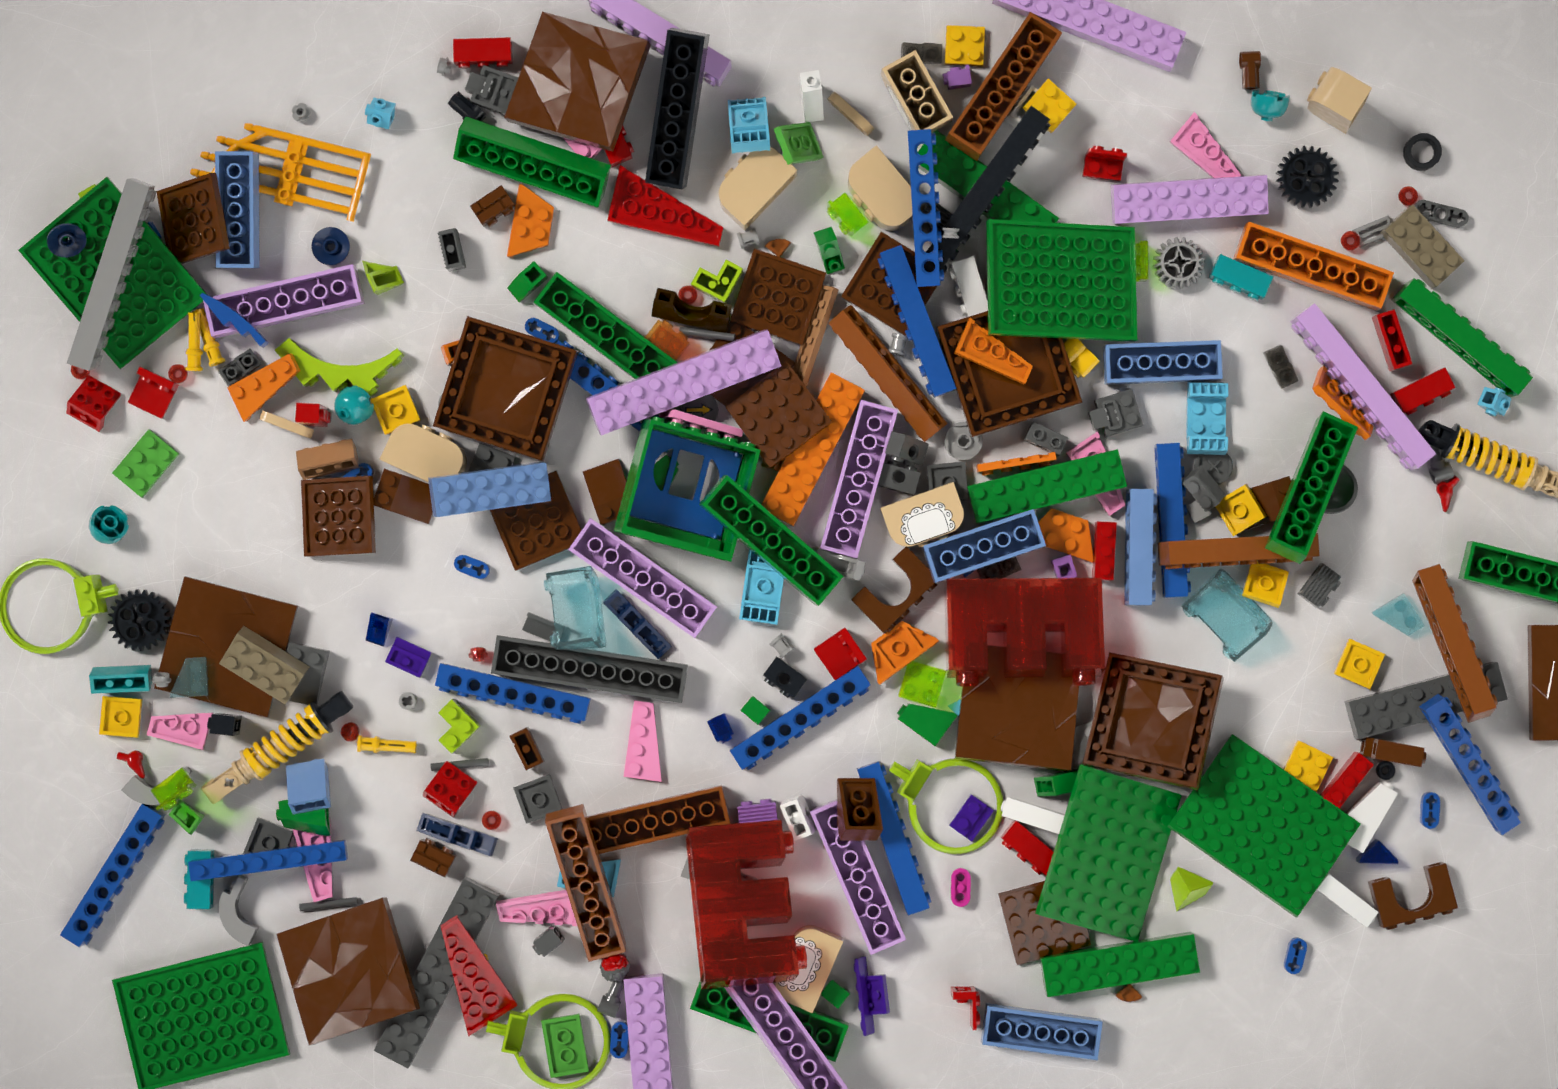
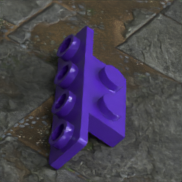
M862 956L854 960V972L857 978L856 990L859 995L858 1009L861 1012L860 1027L863 1035L868 1036L875 1033L873 1015L890 1013L886 974L868 975L866 956Z

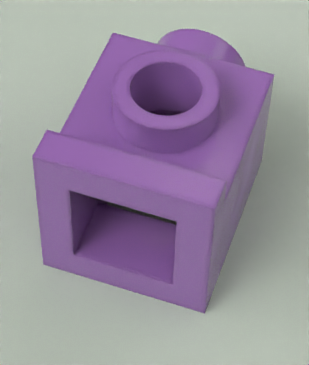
M965 65L964 69H961V67L950 68V71L943 74V83L947 85L948 90L971 87L972 81L969 65Z
M1071 554L1051 560L1057 582L1062 581L1063 585L1074 582L1073 578L1077 577ZM1062 567L1067 568L1066 574L1061 573L1060 570Z

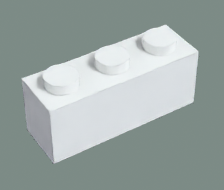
M974 256L951 263L949 274L951 279L956 281L957 286L954 289L957 298L961 297L962 305H960L962 315L969 317L988 311V301Z

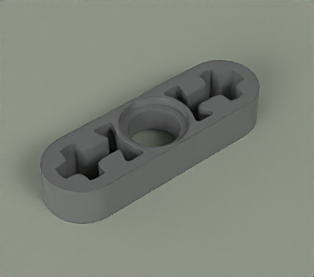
M1419 200L1414 204L1416 208L1423 204L1424 208L1428 210L1431 209V206L1434 207L1431 211V216H1429L1430 212L1428 211L1422 213L1429 221L1459 228L1464 226L1469 220L1468 213L1459 208L1427 200ZM1439 208L1445 211L1443 219L1436 217L1435 212ZM1450 211H1452V216H1457L1461 214V218H1463V221L1457 223V219L1450 218L1449 221H1447V219L1450 216Z

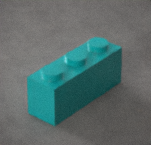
M1220 254L1215 261L1209 278L1213 279L1212 282L1217 285L1223 286L1225 284L1230 286L1231 291L1241 293L1242 291L1248 294V298L1258 301V299L1262 300L1265 298L1273 276Z
M151 665L93 667L89 675L91 694L150 691L153 680Z
M191 849L188 851V854H185L184 863L187 866V873L184 875V884L187 885V893H184V904H187L186 909L213 908L214 878L191 881L188 862L214 857L215 850Z

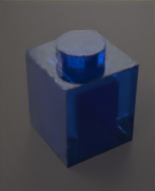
M725 713L707 721L716 742L721 741L723 744L732 739L731 735L734 734V731Z

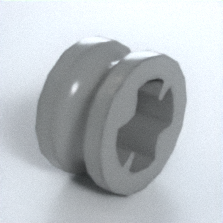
M942 228L944 231L942 238H959L957 235L959 229Z
M407 692L400 696L399 705L401 708L409 710L416 706L417 698L413 693ZM411 696L413 699L411 700L413 701L412 705L408 704L405 706L403 698Z

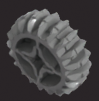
M1178 237L1174 238V243L1171 239H1168L1167 245L1164 243L1160 245L1162 250L1157 249L1155 251L1160 256L1153 257V260L1158 261V263L1153 264V268L1159 267V270L1155 271V275L1161 273L1162 276L1159 278V281L1165 278L1167 280L1165 286L1172 282L1173 289L1176 288L1177 283L1180 289H1183L1184 283L1187 287H1190V280L1196 283L1197 278L1195 276H1202V273L1198 270L1205 268L1203 265H1199V263L1205 261L1204 258L1198 257L1203 252L1195 251L1198 249V245L1191 247L1192 240L1185 244V237L1181 239V243H1179ZM1174 248L1173 259L1164 262L1167 251ZM1180 248L1189 252L1192 259L1184 257ZM1177 257L1179 259V262L1184 263L1180 267L1178 266V264L1173 263L1177 261ZM1194 264L1191 274L1183 278L1184 267ZM1165 267L1172 268L1175 271L1177 278L1171 276L1166 271Z

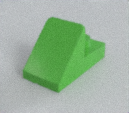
M181 799L178 800L169 813V816L190 835L193 834L205 816L195 811Z

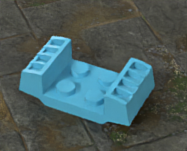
M766 97L728 100L732 154L770 151Z
M1188 382L1186 414L1187 454L1226 455L1228 451V437H1226L1228 383Z
M750 549L739 619L777 625L784 578Z

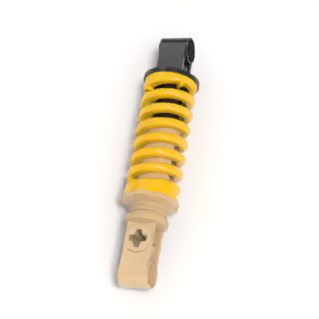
M1429 420L1418 430L1429 445L1442 450L1441 457L1454 460L1456 452L1458 453L1456 458L1458 463H1461L1465 457H1468L1466 460L1467 467H1471L1474 461H1477L1475 465L1477 471L1484 467L1486 475H1490L1494 471L1496 479L1503 475L1505 483L1510 482V484L1524 491L1528 486L1536 492L1541 491L1546 495L1558 498V472L1549 470L1545 465H1538L1537 457H1527V454L1523 452L1518 454V451L1514 448L1509 450L1508 446L1504 444L1499 446V443L1495 440L1490 442L1487 437L1480 438L1478 433L1471 434L1470 430L1462 428L1457 423L1452 428ZM1426 429L1430 430L1431 434H1428Z
M343 691L336 693L320 706L313 701L304 708L305 718L300 713H296L297 724L291 718L287 720L290 729L280 724L278 726L280 731L278 734L272 730L270 731L272 738L268 739L266 736L261 738L262 745L254 742V749L251 747L250 749L245 748L241 750V758L231 763L232 767L204 784L201 790L210 802L215 804L243 783L249 784L253 778L262 781L264 777L271 773L272 768L277 769L280 767V762L286 763L289 760V756L295 757L297 755V750L303 751L306 745H312L314 738L319 740L324 733L333 732L331 723L348 713L354 707ZM226 778H233V783H231L230 781L226 782Z

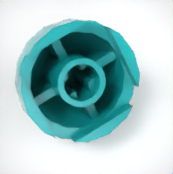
M1253 90L1251 107L1255 114L1261 116V120L1273 121V118L1281 117L1286 112L1290 96L1285 97V93L1269 90L1259 94V90Z
M352 386L344 388L337 395L334 409L339 419L344 423L358 425L371 417L374 405L370 403V396L363 388Z
M104 505L98 507L89 519L91 535L96 541L103 544L118 542L129 529L127 515L120 508L113 505L110 507H104Z

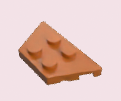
M519 184L507 257H514L537 248L540 249L549 244L554 207L522 184Z
M1051 508L1038 521L1046 544L1045 547L1068 555L1071 554V556L1093 563L1088 520Z
M904 621L899 622L889 633H884L871 643L878 684L884 683L936 645L939 640Z

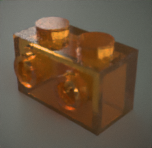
M658 319L645 338L677 362L690 345L687 341L689 337L681 331L676 333L672 330L673 325L666 320L662 322Z

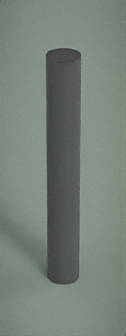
M684 327L679 329L680 335L726 341L736 340V334Z
M489 759L451 761L450 763L458 769L489 766ZM445 762L431 763V771L440 770Z
M357 897L302 903L299 904L300 911L358 905Z

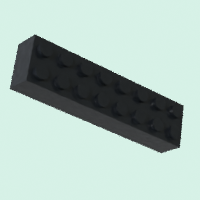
M678 28L667 30L645 183L681 190L687 187L710 34Z

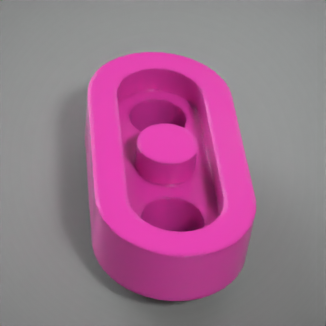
M957 868L951 874V900L954 905L964 907L970 901L971 876L966 869ZM959 874L964 875L962 881L957 880ZM962 893L964 898L958 900L957 894Z

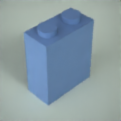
M314 759L286 766L288 805L292 814L331 807L329 772L324 759Z

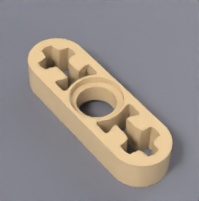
M833 92L827 98L863 134L868 136L874 130V127L836 92Z
M263 410L259 418L262 421L310 439L314 433L313 429Z

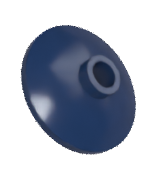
M66 223L58 225L47 236L49 250L59 257L75 256L86 245L85 232L75 224Z
M326 227L315 234L311 248L315 258L322 264L337 265L348 256L350 242L342 230L335 227ZM330 244L335 245V249L332 251L329 250Z

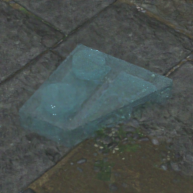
M1404 593L1372 612L1374 616L1400 630L1407 636L1425 626Z
M186 658L170 693V698L208 696L207 658Z

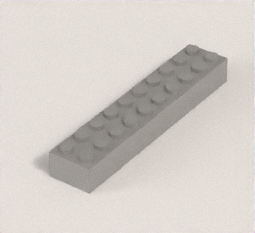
M134 178L126 180L67 364L87 371L101 364L103 355H100L102 348H105L108 343L109 337H106L108 330L112 329L115 321L112 316L119 309L121 301L118 298L121 293H124L127 284L124 280L132 269L130 261L137 254L139 246H136V243L143 236L145 228L142 225L144 220H147L150 215L148 207L156 196L157 191L154 190V185Z

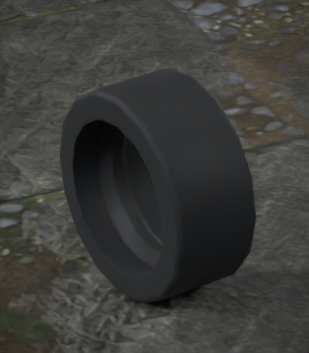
M1429 133L1414 135L1406 142L1403 149V157L1406 164L1417 171H1425L1432 168L1439 162L1442 155V147L1439 140ZM1426 141L1432 146L1434 150L1433 157L1429 162L1419 163L1412 157L1411 149L1416 142Z

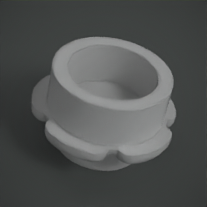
M448 57L446 59L440 58L437 73H441L442 76L450 72L451 62H448Z
M299 103L292 108V117L296 121L305 122L311 114L310 108L304 103Z
M167 672L155 673L152 680L156 687H166L171 682Z

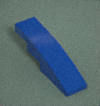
M204 293L200 294L201 298L224 326L228 327L233 324L243 337L251 334L259 346L263 348L269 344L262 334L240 314L222 302Z

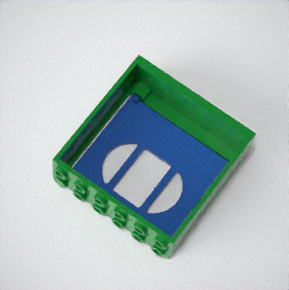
M659 417L643 419L614 531L731 562L737 537L725 527L723 530V525L699 505L709 462L712 459L716 464L719 480L723 475H728L749 494L761 450L756 449V445L752 443L740 442L738 444V440L734 438L722 437L720 439V435L716 433L704 432L702 434L701 429L686 427L684 429L682 428L683 424L668 422L666 424L664 423L665 419ZM672 448L671 460L663 490L661 491L654 481V465L657 458L663 452ZM680 450L704 456L693 500L669 494Z

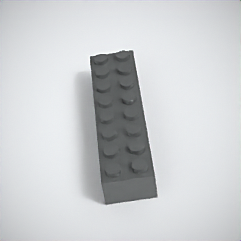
M1498 662L1483 664L1482 672L1490 681L1489 689L1491 694L1496 696L1497 702L1508 700ZM1449 674L1344 701L1354 738L1362 739L1427 721L1419 706L1437 694L1447 697L1453 705L1451 709L1454 713L1463 712ZM1446 713L1441 714L1440 717L1446 716Z

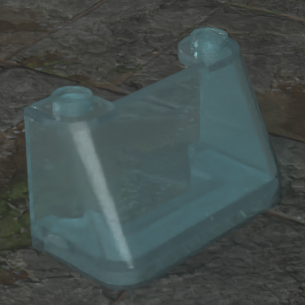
M592 566L546 573L544 588L551 595L555 626L553 635H550L551 646L556 650L598 649L606 647L599 579Z
M1219 569L1181 607L1188 617L1196 618L1198 616L1224 643L1223 654L1235 662L1268 634L1273 623L1270 617L1254 600L1242 596L1243 589L1225 570Z

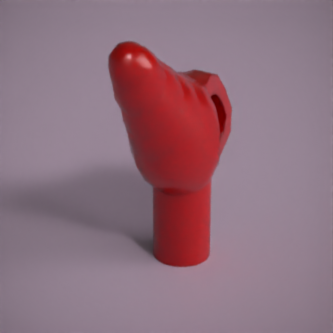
M1455 475L1448 483L1440 482L1436 486V492L1440 496L1444 512L1448 511L1453 488L1460 481Z
M137 750L129 754L118 752L117 759L127 762V765L140 778L144 779L142 753Z

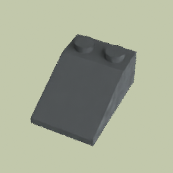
M289 642L287 653L310 667L289 701L306 705L313 701L318 704L330 651Z

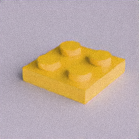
M947 25L945 65L983 66L985 27Z
M1048 78L1024 105L1023 109L1027 112L1030 106H1033L1050 119L1048 123L1051 126L1047 131L1052 133L1077 103Z
M407 385L370 399L385 435L392 433L400 425L414 424L421 421Z
M1248 484L1223 497L1221 502L1215 506L1233 536L1267 517Z
M1258 561L1257 564H1250L1242 596L1279 608L1289 571L1268 564H1258Z
M1348 639L1334 674L1367 689H1371L1385 654L1352 639Z
M103 696L99 734L138 738L142 699Z
M1297 740L1283 770L1317 792L1333 757Z

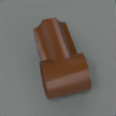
M1260 51L1240 52L1239 66L1242 69V89H1259Z

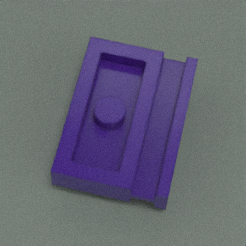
M396 637L385 662L421 678L432 652Z
M970 794L949 826L972 842L994 810Z

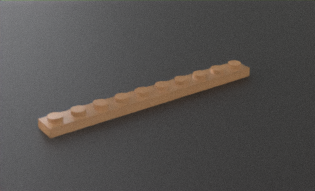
M822 285L803 345L800 346L793 370L806 387L839 289ZM763 459L761 466L771 469ZM782 461L774 466L772 470L779 471Z

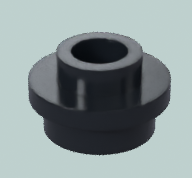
M1381 761L1376 766V774L1380 779L1389 780L1395 774V766L1389 761ZM1383 767L1388 768V772L1386 774L1382 772Z

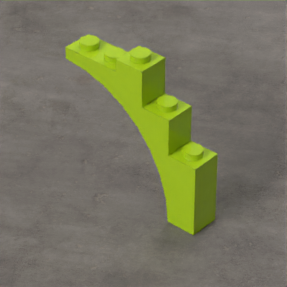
M290 338L275 349L280 358L290 353L293 354L301 370L295 376L303 386L312 387L319 381L318 377L321 376L334 392H341L349 386L347 383L350 381L353 386L363 388L370 397L378 392L377 388L380 386L375 380L385 377L388 374L387 370L392 366L394 368L403 361L401 358L404 357V354L397 348L385 357L370 363L337 365L312 357Z

